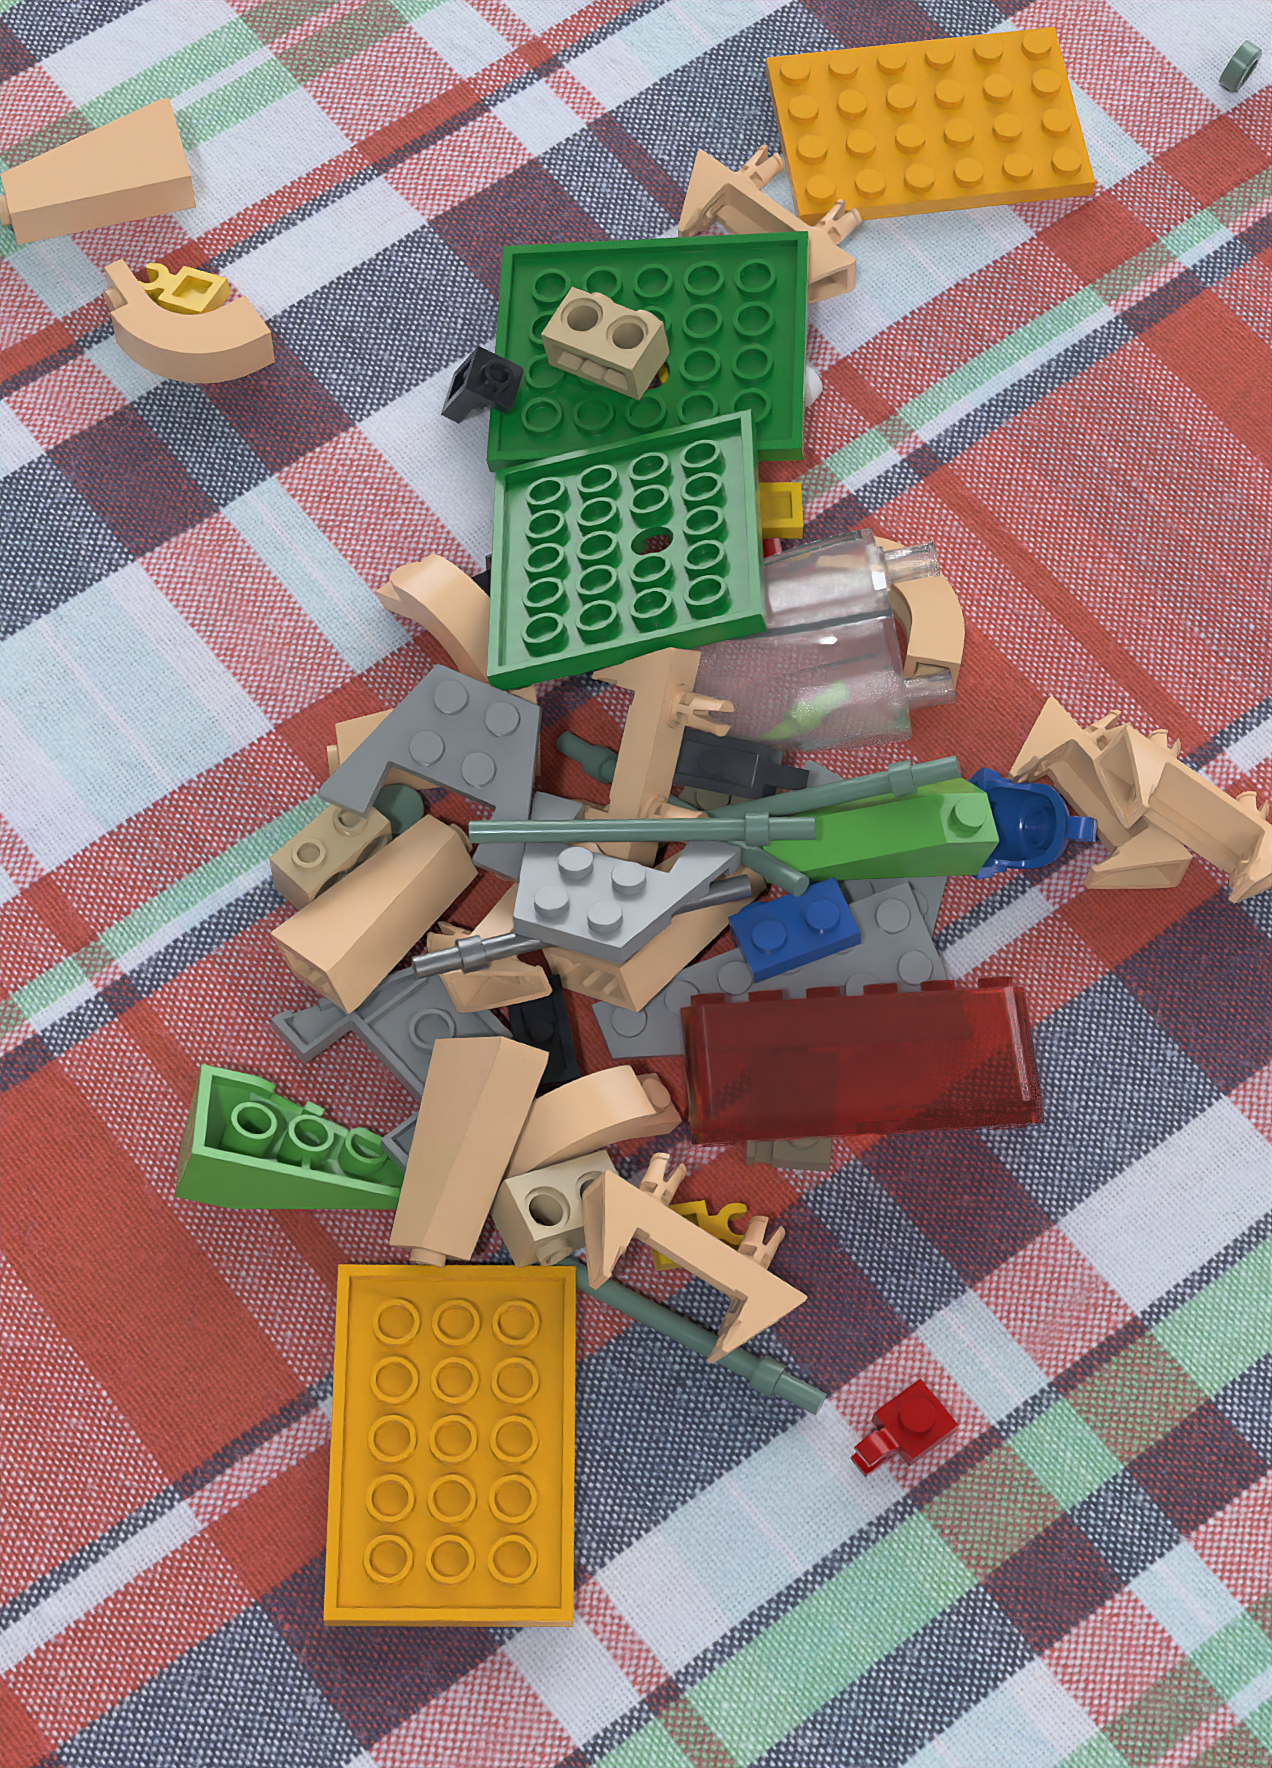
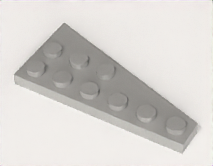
M907 881L847 904L861 932V944L758 983H754L738 947L682 969L638 1013L604 1001L591 1005L592 1013L612 1061L674 1058L683 1055L701 1054L728 1055L754 1052V1050L781 1052L854 1048L864 1045L881 1044L907 1045L935 1041L961 1042L971 1041L973 1036Z

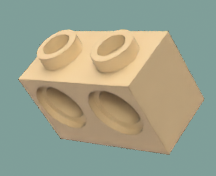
M574 287L570 289L541 333L549 365L637 400H640L670 353L663 321H660L656 316L645 310L634 311L618 305L601 293L594 292L590 294Z
M331 804L269 858L274 888L300 911L392 841L391 822L373 806L367 819Z
M606 1149L503 1181L494 1197L489 1213L517 1268L539 1262L543 1267L550 1266L564 1260L572 1251L585 1247L582 1194L607 1169L618 1175ZM532 1217L542 1221L545 1226L537 1223Z

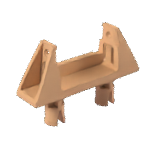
M761 145L738 172L731 171L702 149L697 152L678 226V237H694L698 232L703 233L716 221L722 224L724 229L732 235L808 231L810 240L808 304L850 292L855 288L856 259L838 247L862 223L861 215L855 207L845 214V200L840 199L815 227H810L760 191L778 173L782 172L785 167L784 161L778 153H775L768 159V145Z
M669 647L627 660L623 664L593 672L592 679L629 689L634 694L632 705H629L609 799H611L610 804L601 806L586 800L569 799L584 803L585 819L709 818L705 812L693 811L668 803L685 726L710 732L719 737L725 736L731 728L730 725L708 715L709 711L734 712V706L731 701L693 693L702 651ZM678 841L685 844L688 843V841ZM595 842L607 856L627 862H636L652 869L659 842Z
M1053 696L1049 697L1014 762L1007 779H1010L1012 783H1024L1027 780L1031 783L1048 775L1054 782L1053 786L1080 817H1092L1097 820L1096 835L1113 854L1099 864L1091 866L1083 883L1088 889H1152L1178 886L1193 858L1191 853L1179 840L1143 815L1129 829L1123 827L1095 771L1093 764L1095 758L1127 724L1133 728L1131 722L1115 728L1121 711L1112 710L1107 716L1082 730Z
M1127 724L1095 758L1093 764L1098 779L1123 827L1129 829L1143 815L1207 861L1223 869L1229 874V886L1233 888L1229 900L1234 904L1272 888V825L1266 821L1270 807L1268 800L1257 810L1256 792H1243L1236 799L1229 796L1177 759L1181 750L1180 739L1178 738L1168 748V730L1165 729L1154 730L1146 738Z
M594 842L569 843L571 846L583 847L603 855ZM494 874L498 879L510 881L506 878ZM514 883L473 932L452 926L451 923L438 922L443 934L429 932L427 937L428 952L454 947L455 940L479 935L481 940L514 932L513 913L519 884ZM518 955L487 962V969L463 974L461 969L439 974L456 1011L460 1013L494 1009L549 996L553 990L543 968L539 965L534 967L521 962L517 958Z
M653 1154L649 1162L650 1165L638 1188L607 1169L582 1194L589 1286L594 1290H597L611 1277V1272L621 1254H625L626 1247L632 1236L636 1237L730 1298L731 1303L717 1333L719 1335L718 1340L707 1358V1361L712 1364L781 1320L806 1301L807 1296L767 1271L779 1244L785 1237V1230L780 1226L767 1236L762 1243L769 1217L754 1216L751 1218L748 1229L736 1251L668 1208L681 1180L684 1179L687 1173L683 1162L663 1181L670 1154Z

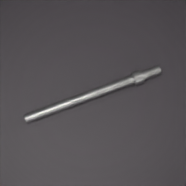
M744 874L711 882L709 884L710 892L696 904L691 902L685 903L671 916L752 896L748 876ZM514 932L481 940L479 935L455 940L454 947L414 956L411 959L416 979L419 980L459 969L462 970L463 974L487 969V962L555 945L515 934Z

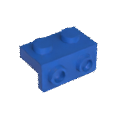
M835 877L820 883L815 881L809 882L808 888L799 897L788 894L769 902H753L743 907L737 914L728 917L734 948L739 947L754 983L861 944V932Z

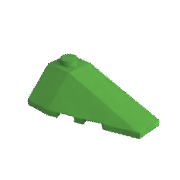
M961 777L918 787V793L895 798L892 792L801 812L790 817H815V840H769V846L758 847L807 876L809 882L825 881L833 877L836 880L963 876L978 874L999 843V837L987 793Z
M201 1064L179 1153L175 1197L230 1209H397L405 1174L388 1157L385 1151L381 1149L380 1139L383 1137L363 1127L349 1130L322 1117L325 1111L324 1108L310 1101H307L306 1105L302 1107L273 1093L276 1088L275 1084L259 1076Z

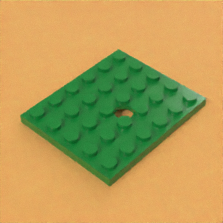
M808 231L503 246L495 354L523 368V375L514 405L508 413H502L490 407L486 458L489 471L495 472V470L748 409H751L756 424L758 462L804 460L810 260ZM572 287L590 294L594 292L601 293L618 305L634 311H648L660 321H663L670 351L663 363L669 372V377L664 384L655 389L646 390L640 400H637L549 365L541 333Z
M751 409L495 470L487 678L491 686L502 691L513 688H525L535 683L566 676H578L588 671L623 664L627 660L669 647L691 650L698 646L733 638L740 639L751 634L767 631L757 433ZM656 535H667L671 544L659 553L638 555L647 547V538Z

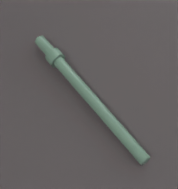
M569 731L559 736L556 742L558 751L581 764L583 772L601 784L613 782L618 759L616 753L603 745L592 746ZM670 793L669 804L699 811ZM721 841L741 847V864L793 896H801L808 888L809 878L758 846H746V841Z
M956 755L914 765L910 759L888 764L887 771L722 806L702 812L707 813L710 818H745V812H769V817H782L892 792L895 798L918 793V787L961 778V770Z
M745 812V818L469 821L470 844L746 841V846H769V840H815V817H769V812Z
M504 1243L503 1249L506 1250V1251H508V1249H507V1247H506V1245H505V1243ZM570 1257L550 1265L576 1266L577 1289L707 1358L719 1336L611 1279H608L597 1290H594L589 1286L587 1266ZM539 1262L532 1264L534 1266H541ZM738 1347L716 1362L750 1380V1388L769 1398L775 1393L814 1415H817L827 1396L826 1393L786 1373V1365L767 1355L760 1359Z

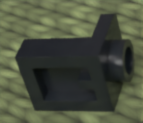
M477 346L454 372L441 415L456 423H460L473 408L480 410L484 404L502 413H508L514 405L523 375V368Z

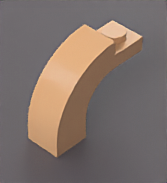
M123 259L104 267L108 289L103 291V296L111 313L116 342L124 353L141 367L168 379L205 384L244 377L275 362L271 331L245 295L207 313L196 315L178 314L165 310L154 303Z
M872 537L870 554L856 552L846 546L827 547L816 545L809 591L865 600L886 609L900 623L907 641L902 682L955 691L964 646V618L958 598L944 575L931 562L914 550L885 538Z
M434 553L421 562L415 561L414 563H408L397 568L390 575V581L375 591L383 607L418 622L441 643L462 674L490 684L487 678L490 597L457 566Z
M624 1065L584 1076L539 1097L531 1103L498 1189L505 1179L585 1156L618 1141L669 1134L682 1122V1119L671 1101L668 1090L661 1083L656 1073L635 1075L630 1065Z

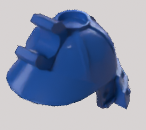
M986 767L978 770L968 781L987 793L999 837V843L978 874L971 875L977 880L993 877V873L1005 872L1007 868L1034 869L1052 864L1062 857L1069 841L1096 842L1097 820L1092 817L1070 816L1065 801L1057 790L1049 785L1041 783H1012L1010 779L1000 777L999 772Z

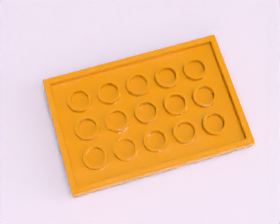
M1055 27L766 58L765 72L796 217L809 226H816L840 199L845 200V214L855 207L860 213L862 221L1093 195L1096 182Z
M338 1264L323 1616L325 1626L573 1627L576 1266H524L517 1268L516 1265H445L443 1269L435 1265Z

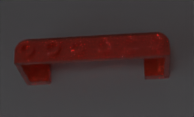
M1011 976L977 979V989L956 990L955 980H933L920 982L921 992L898 993L897 983L864 985L863 995L841 996L840 987L836 986L805 989L806 999L783 1000L782 990L748 992V1002L725 1003V994L692 995L690 996L691 1006L678 1009L686 1149L740 1146L754 1142L973 1129V1131L1018 1129L1045 1124L1043 1097L1025 987H1013Z

